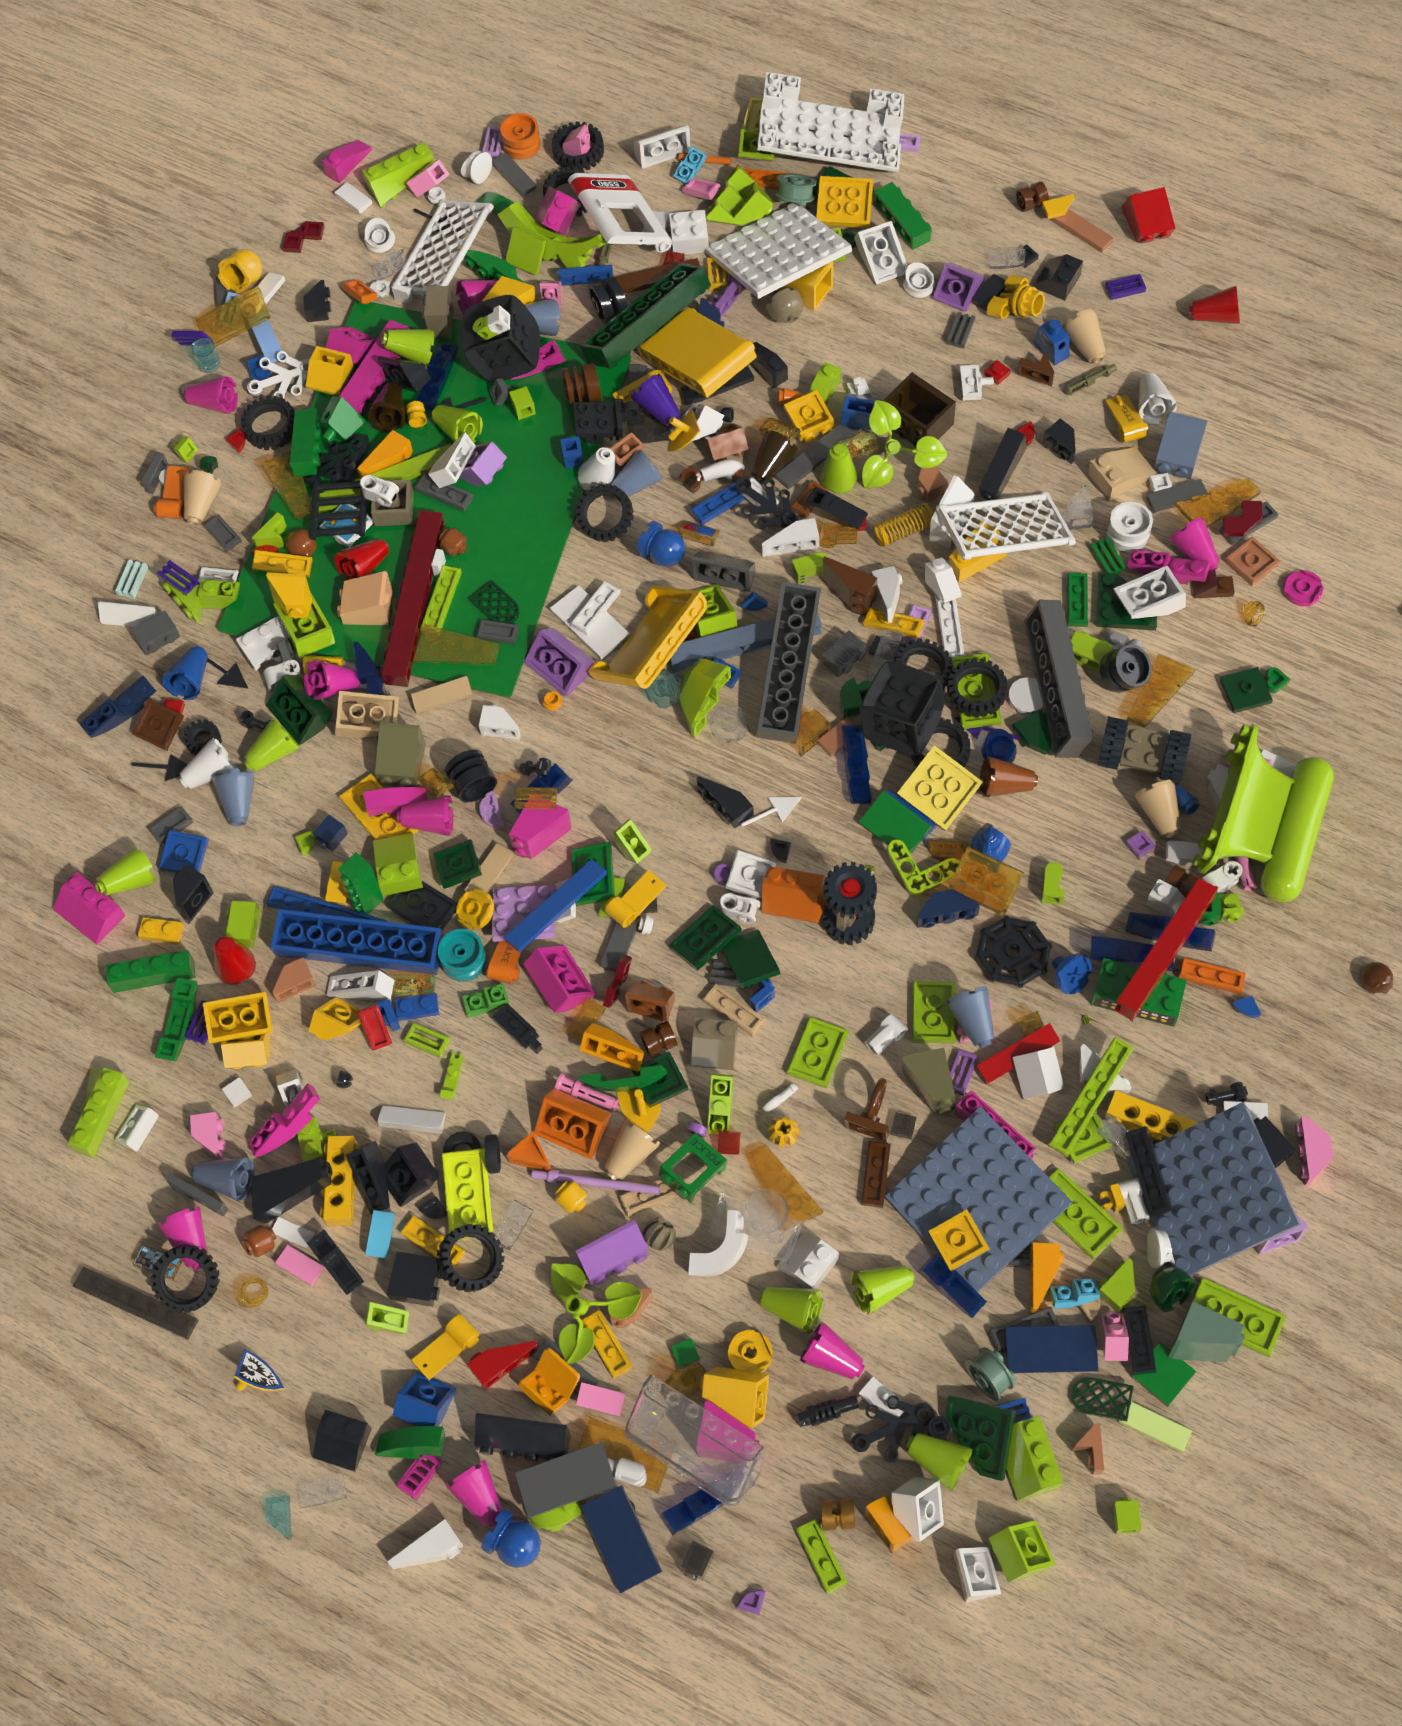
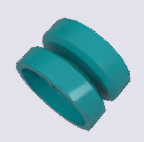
M456 929L448 932L441 939L438 945V957L444 973L450 979L458 982H468L476 979L483 972L486 966V953L481 939L476 933L467 929Z

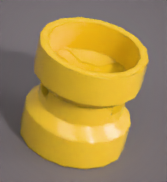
M419 401L410 402L406 406L409 425L414 428L424 426L427 423L424 404Z

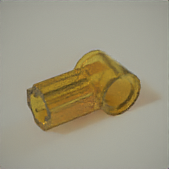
M829 522L823 523L819 527L820 546L832 548L836 544H857V529L837 527Z

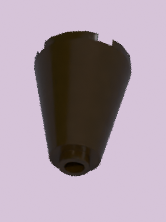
M388 382L384 385L369 409L368 421L372 422L374 428L378 431L390 433L392 430L402 429L405 424L402 388L395 382Z
M767 430L764 433L751 473L752 477L761 485L766 478L772 479L798 451L795 444L790 445L788 443L789 438L776 431L771 430L768 433Z

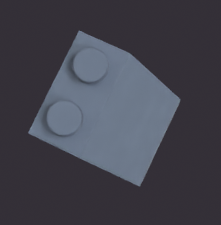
M1170 411L1154 470L1176 475L1180 478L1191 479L1207 420Z

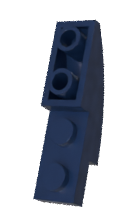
M143 675L116 699L112 700L109 698L79 724L91 738L108 732L145 707L143 702L156 692V689Z

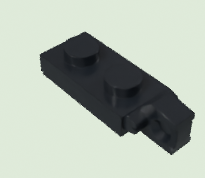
M508 1003L492 1017L493 1021L524 1049L530 1047L536 1054L543 1049L542 1044L537 1040L539 1035L536 1029Z

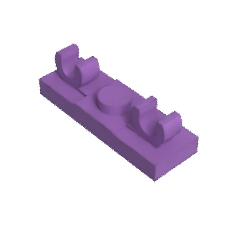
M728 277L730 285L725 287L721 298L718 295L713 296V301L716 303L709 301L721 313V318L746 288L735 278Z

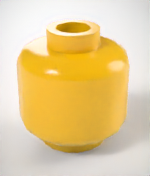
M566 1181L555 1192L557 1195L555 1198L556 1203L567 1213H572L574 1210L579 1212L587 1204L584 1201L587 1197L586 1191L575 1181L569 1183Z

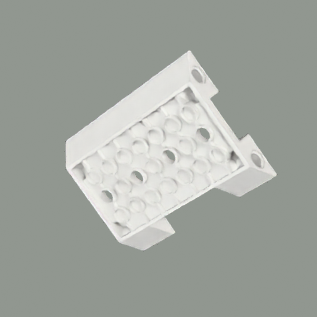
M766 72L757 151L899 172L901 150L899 137L903 120L904 94L870 89L866 111L798 101L801 77Z

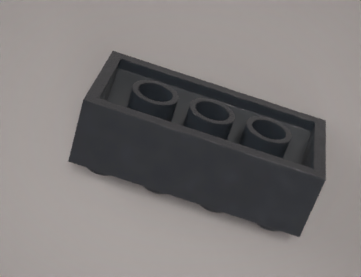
M476 1413L474 1446L477 1450H480L479 1453L493 1455V1452L502 1453V1456L506 1458H515L518 1455L524 1456V1459L528 1461H538V1458L549 1461L568 1454L571 1434L567 1425Z

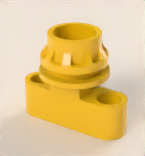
M1010 275L1004 282L1008 292L1001 293L1000 297L994 296L987 306L988 316L1006 319L1013 310L1015 316L1026 318L1038 316L1042 312L1045 297L1035 287L1029 286L1027 278Z

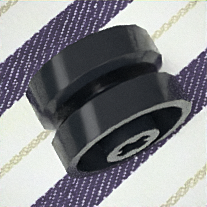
M614 276L604 279L603 285L597 282L589 286L593 307L602 323L609 322L614 317V314L617 315L628 306L622 287Z
M1134 644L1109 651L1102 657L1099 667L1101 680L1108 689L1116 693L1127 692L1143 686L1148 682L1152 670L1147 653L1140 646Z

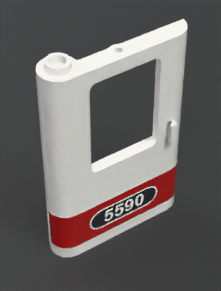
M575 173L569 177L568 182L607 243L652 244L658 252H665L670 249L672 245L671 238L631 177L628 175ZM608 208L633 209L648 232L623 231Z

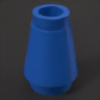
M1176 786L1177 803L1181 812L1186 813V815L1196 812L1199 808L1198 799L1181 786Z

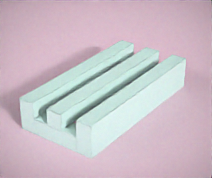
M128 560L115 590L116 594L135 599L147 572V564H140L138 561L134 563L132 560ZM140 569V570H139V573H138V575H137V577H136V580H135V582H134V579H135L134 577H135V575H136V573H137V570ZM131 584H133V587H132V589H131V591H130V593H129L128 591H129V589H130V587H131Z

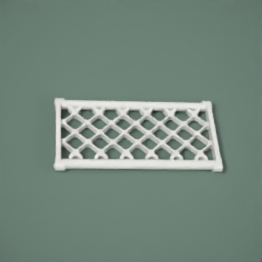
M441 199L438 203V208L395 282L391 284L390 291L393 292L392 287L395 283L399 285L408 283L409 286L405 287L410 288L412 294L423 295L427 289L425 283L431 279H434V282L428 286H448L494 206L491 203ZM456 210L459 211L456 215L449 217L450 213ZM473 212L471 216L463 218L465 214ZM447 216L445 221L438 223L440 218ZM462 218L460 222L452 224L454 220ZM477 219L475 224L467 226L469 221ZM451 224L449 228L441 230L443 226ZM465 225L464 229L456 232L458 227ZM440 230L438 234L430 236L432 231ZM454 231L453 235L445 238L447 233ZM469 232L467 238L459 239V236ZM443 237L442 241L436 244L433 243L436 239ZM455 238L458 239L457 242L453 243L452 245H448V242H450L451 240ZM432 243L431 247L422 250L425 244ZM446 244V248L437 251V248ZM461 246L459 251L451 252L452 249ZM435 250V254L426 257L427 253ZM446 252H450V255H448L447 257L443 259L440 258L441 255L445 254ZM424 256V260L414 263L417 258ZM435 258L439 259L436 263L429 265L430 261ZM451 259L454 260L451 265L444 266L445 262ZM424 264L428 265L425 269L418 271L419 267ZM442 265V268L440 270L433 273L432 270L434 268ZM416 270L414 275L407 277L409 271ZM429 271L431 272L429 276L423 279L421 278L423 274ZM446 273L443 279L436 280L437 276ZM418 277L420 278L418 282L412 285L410 284L412 280Z
M1048 492L936 506V511L963 560H968L972 557L1053 546H1072L1076 543L1075 538ZM1031 503L1037 509L1033 511L1027 508L1025 504ZM1015 505L1020 509V512L1017 513L1009 509V506ZM998 507L1004 512L1003 515L994 512L992 508ZM982 509L983 512L987 513V516L983 517L977 514L976 510ZM1038 509L1047 512L1049 516L1046 517L1039 514ZM965 511L970 515V519L960 516L959 512ZM1025 511L1031 514L1032 518L1029 519L1023 516L1021 512ZM1008 513L1014 516L1016 520L1012 521L1006 518L1005 514ZM948 514L954 518L953 521L950 520ZM991 515L999 519V523L989 520L988 516ZM1034 517L1043 520L1045 522L1044 525L1035 522L1033 520ZM976 518L982 521L983 524L978 525L972 522L971 519ZM1020 519L1028 523V526L1024 527L1018 524L1017 520ZM959 520L965 523L966 526L961 527L955 524L954 521ZM1005 522L1011 525L1012 528L1007 529L1001 526L1000 523ZM1049 523L1055 526L1057 530L1053 531L1047 528L1046 524ZM984 524L993 526L995 530L990 531L984 528ZM1032 525L1040 529V533L1030 530L1029 526ZM967 526L977 529L978 533L967 530ZM1012 529H1020L1024 532V534L1019 535L1015 533ZM956 530L960 531L962 534L959 536ZM996 530L1005 532L1007 537L998 535ZM1044 531L1052 535L1053 538L1047 539L1041 533ZM984 532L991 538L987 540L981 537L979 533ZM966 534L974 539L973 542L964 539L962 535ZM1025 534L1034 536L1036 541L1031 542L1025 537ZM1013 536L1019 539L1020 542L1014 544L1008 537ZM992 538L1002 541L1003 545L997 546L991 541ZM978 540L986 544V548H980L975 544V541ZM964 544L969 546V550L965 548Z

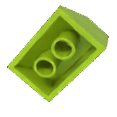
M1040 1416L1026 1419L1013 1425L1006 1470L1017 1501L1059 1489L1064 1483Z

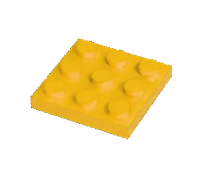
M820 176L816 218L826 226L870 228L873 179Z

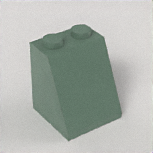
M1192 1302L1168 1357L1182 1360L1227 1362L1230 1355H1236L1238 1348L1244 1340L1245 1335L1242 1334L1244 1325Z

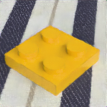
M967 1209L928 1231L950 1271L990 1250Z

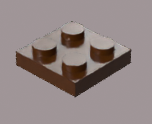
M148 698L132 735L168 751L184 715Z

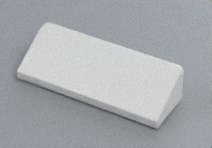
M98 602L99 617L102 624L136 627L158 615L155 607Z
M382 1106L377 1123L379 1127L442 1134L446 1113Z

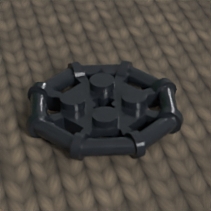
M1005 915L1001 920L979 931L980 938L974 958L988 974L991 982L994 983L996 981L1023 988V985L1048 972L1047 964L1050 950L1053 946L1040 931L1037 922L1011 918ZM1011 926L1023 928L1025 931L1015 932ZM1005 927L1006 931L1002 932L999 935L994 934L996 931ZM1032 933L1039 943L1035 944L1029 935ZM988 940L994 942L992 950H986ZM1010 947L1019 949L1016 955L1009 953ZM1035 951H1041L1039 962L1034 960ZM988 958H993L998 966L995 970L987 960ZM1029 966L1034 968V970L1022 976V970ZM1002 970H1005L1008 973L1015 972L1016 977L1001 974Z

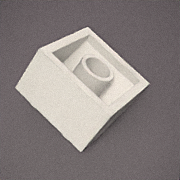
M803 1233L777 1265V1268L803 1288L816 1289L839 1260V1252L823 1240Z
M914 1477L892 1492L891 1503L894 1516L916 1541H922L944 1525L940 1480Z

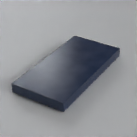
M1096 1325L1004 1328L1007 1368L1014 1374L1099 1371Z
M623 1485L581 1506L620 1593L663 1572Z

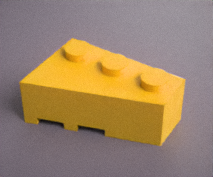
M984 524V528L990 531L995 530L993 526ZM974 529L972 532L978 533V530ZM996 530V533L1002 536L1001 533L998 530ZM984 532L979 533L981 537L987 540L991 538ZM967 536L966 540L970 542H973L974 540L970 536ZM992 538L991 541L997 546L1003 545L1002 541ZM978 540L975 541V544L980 548H986V544ZM964 544L965 548L969 550V546ZM956 548L949 556L948 564L952 567L955 578L959 583L1006 557L1007 553L972 557L971 559L963 560Z

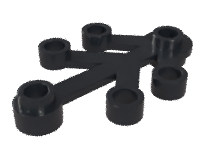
M355 438L351 443L339 444L334 440L328 444L327 447L331 453L344 452L323 455L322 452L319 453L320 464L323 462L329 463L320 468L317 474L305 476V482L308 487L313 488L315 481L321 484L322 479L320 477L327 472L331 481L339 480L343 465L346 470L354 469L357 457L364 454L367 450L366 440L364 438Z
M740 477L735 484L736 491L740 494H747L762 505L756 507L744 506L741 511L743 518L749 519L752 515L773 513L777 516L769 519L760 517L756 523L757 528L760 530H765L767 526L781 525L783 528H786L795 521H799L797 514L791 511L790 492L788 490L782 489L778 494V499L783 505V510L777 507L774 492L775 482L773 479L766 478L763 482V489L767 492L768 499H766L751 488V481L747 477ZM769 482L772 486L768 487L766 483ZM744 485L746 489H741L739 486ZM781 494H786L787 498H783ZM744 510H748L750 514H745ZM785 519H790L792 522L788 523ZM763 521L766 525L762 526L759 522Z
M891 1395L887 1397L886 1406L889 1409H900L911 1414L902 1419L879 1410L875 1405L867 1406L865 1414L868 1418L879 1419L889 1423V1425L867 1435L862 1433L855 1434L851 1438L852 1448L857 1452H865L871 1443L893 1434L889 1447L884 1452V1458L889 1462H895L899 1456L898 1448L905 1428L914 1424L911 1435L916 1436L917 1433L921 1434L923 1426L929 1425L930 1420L934 1418L933 1408L929 1404L918 1403L913 1406L900 1401L897 1396ZM891 1398H895L897 1401L894 1407L889 1405ZM872 1407L876 1409L875 1416H870L868 1413ZM921 1410H925L927 1413L924 1419H921L919 1416ZM860 1438L865 1440L863 1447L857 1445V1441ZM907 1439V1440L905 1441V1444H904L905 1449H906L907 1451H908L909 1449L906 1448V1444H907V1442H908L909 1439ZM891 1450L895 1452L893 1459L887 1457L888 1452Z

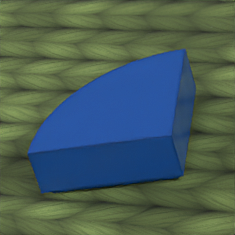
M754 591L740 602V607L751 611L761 610L768 606V601Z
M1253 996L1232 1003L1233 1008L1238 1013L1240 1012L1250 1018L1261 1016Z

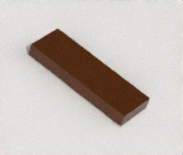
M869 1141L861 1205L883 1208L890 1143Z

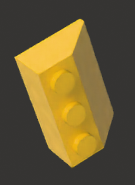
M266 992L203 1003L209 1044L273 1033Z

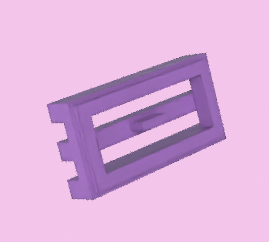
M958 1049L950 1069V1076L952 1080L960 1056H964L953 1085L954 1093L957 1092L964 1096L978 1056ZM970 1058L972 1059V1062L969 1067L966 1078L964 1080L962 1088H960L958 1086L964 1073L965 1067L967 1065L968 1059Z

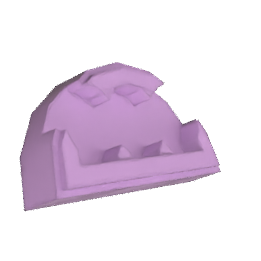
M492 790L485 794V797L479 804L480 816L491 827H505L495 792Z

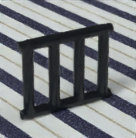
M315 481L313 483L309 539L316 540V537L349 534L365 536L368 499L364 498L362 489L360 490V496L320 499V491L361 488L360 481L323 484ZM360 503L359 511L318 514L319 506ZM359 519L358 526L317 529L318 522Z

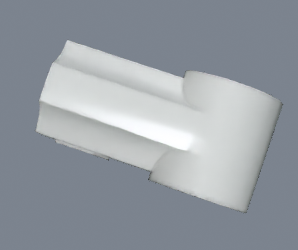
M890 1014L881 1023L880 1028L865 1041V1045L873 1054L878 1056L893 1041H899L906 1034L908 1028L895 1015Z
M1134 1178L1119 1182L1130 1224H1139L1149 1220L1139 1179Z

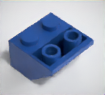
M849 393L845 398L842 408L841 425L871 430L869 416L876 400L883 401V399Z

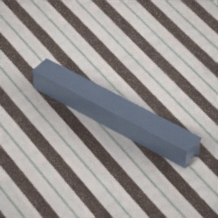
M818 611L814 629V636L822 634V631L820 629L822 623L818 615ZM776 618L681 643L669 660L673 673L685 670L701 659L714 661L719 658L724 660L771 647Z

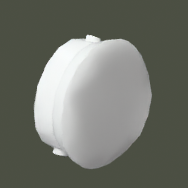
M481 151L473 152L461 167L462 176L466 178L471 177L472 181L476 184L483 183L492 169L490 154Z
M373 218L366 224L364 242L370 251L383 253L388 251L395 243V234L385 220Z
M915 262L910 264L906 269V277L903 281L905 291L909 295L918 298L930 295L935 288L934 274L922 263Z
M1152 1228L1147 1234V1258L1150 1266L1154 1269H1158L1166 1262L1175 1265L1171 1243L1164 1229L1157 1230Z

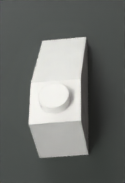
M466 432L434 463L428 474L439 488L457 482L476 448V445Z
M815 518L795 521L763 542L762 556L766 557L819 548V533Z
M894 566L872 571V576L877 577V598L888 623L893 621L900 595V585L902 584L901 574L896 572Z
M379 970L330 976L327 996L367 1001L389 1000L392 995L394 979Z
M444 1519L387 1562L392 1569L441 1561L446 1558L452 1559L460 1553V1548L463 1544L446 1519Z

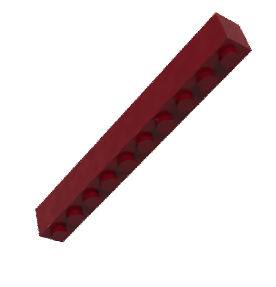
M420 510L419 516L415 518V533L411 535L412 547L407 552L408 564L404 566V581L400 583L399 587L401 594L400 598L396 600L397 612L392 617L393 629L388 634L389 646L385 648V663L380 668V676L383 677L385 685L408 687L420 636V627L424 618L433 578L431 563L435 550L440 547L438 539L443 533L445 525L442 512Z

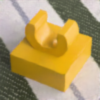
M1118 1183L1110 1185L1108 1191L1100 1193V1199L1108 1198L1110 1203L1103 1205L1104 1210H1109L1113 1207L1115 1213L1124 1209L1125 1201Z

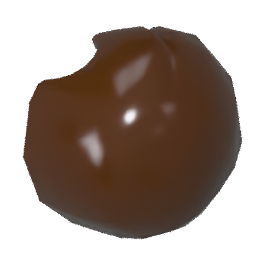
M1372 962L1361 970L1360 982L1363 988L1370 993L1386 994L1393 987L1394 976L1387 965L1381 962Z

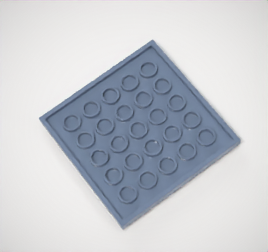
M1244 1102L1153 1145L1173 1211L1151 1217L1157 1230L1164 1229L1168 1234L1175 1265L1171 1263L1172 1267L1180 1268L1192 1276L1301 1225ZM1130 1156L1126 1158L1133 1177L1138 1178L1133 1158ZM1143 1194V1200H1144V1203H1145V1205H1146V1207H1147V1204H1146V1201H1145V1198H1144V1194Z
M981 1106L885 1196L941 1257L942 1255L928 1231L966 1209L969 1211L990 1250L954 1269V1272L975 1294L984 1288L1073 1203Z

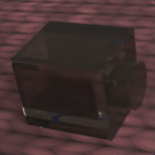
M692 1541L681 1565V1570L684 1571L683 1575L693 1581H696L697 1578L703 1581L715 1555L714 1551Z

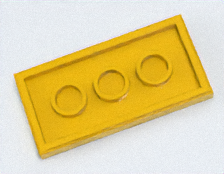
M371 773L339 795V799L374 840L412 832L415 834L419 831L402 827L401 823H398L397 815L390 816L389 813L369 817L363 792L384 789Z

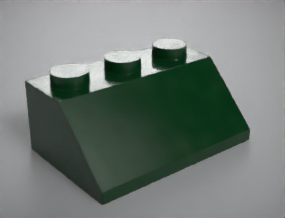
M300 675L282 676L266 706L294 740L301 745L325 729L333 713L321 699L314 700L312 696L306 693L304 679Z

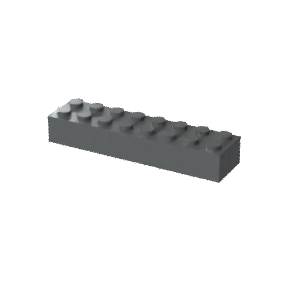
M782 582L756 738L796 744L821 588Z
M1039 599L1025 618L1024 624L1044 712L1047 714L1055 758H1077L1093 739L1094 732L1090 726L1089 712L1085 705V695L1081 688V678L1077 671V661L1073 654V644L1070 642L1069 627L1065 621V610L1062 608L1061 600Z

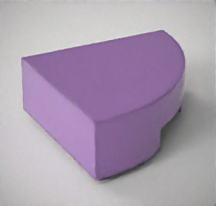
M755 1590L746 1594L739 1601L737 1609L760 1615L766 1591Z

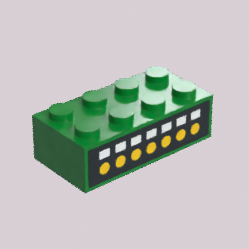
M1103 958L1091 1005L1114 1011L1118 1004L1116 1003L1139 967ZM1164 974L1136 1017L1175 1027L1187 979Z

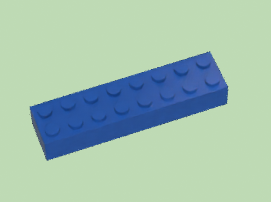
M278 909L270 948L276 956L299 959L303 957L307 960L437 975L440 963L438 945L444 934L441 928Z

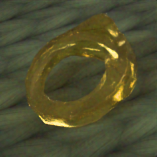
M1250 601L1243 606V616L1249 626L1256 627L1262 620L1265 608L1264 604L1260 601ZM1260 609L1259 616L1257 620L1254 622V616L1258 613V610Z
M255 1277L243 1281L237 1291L239 1305L246 1308H254L261 1305L268 1297L269 1289L266 1282ZM252 1283L260 1284L264 1291L260 1297L251 1299L246 1297L244 1292L246 1287Z

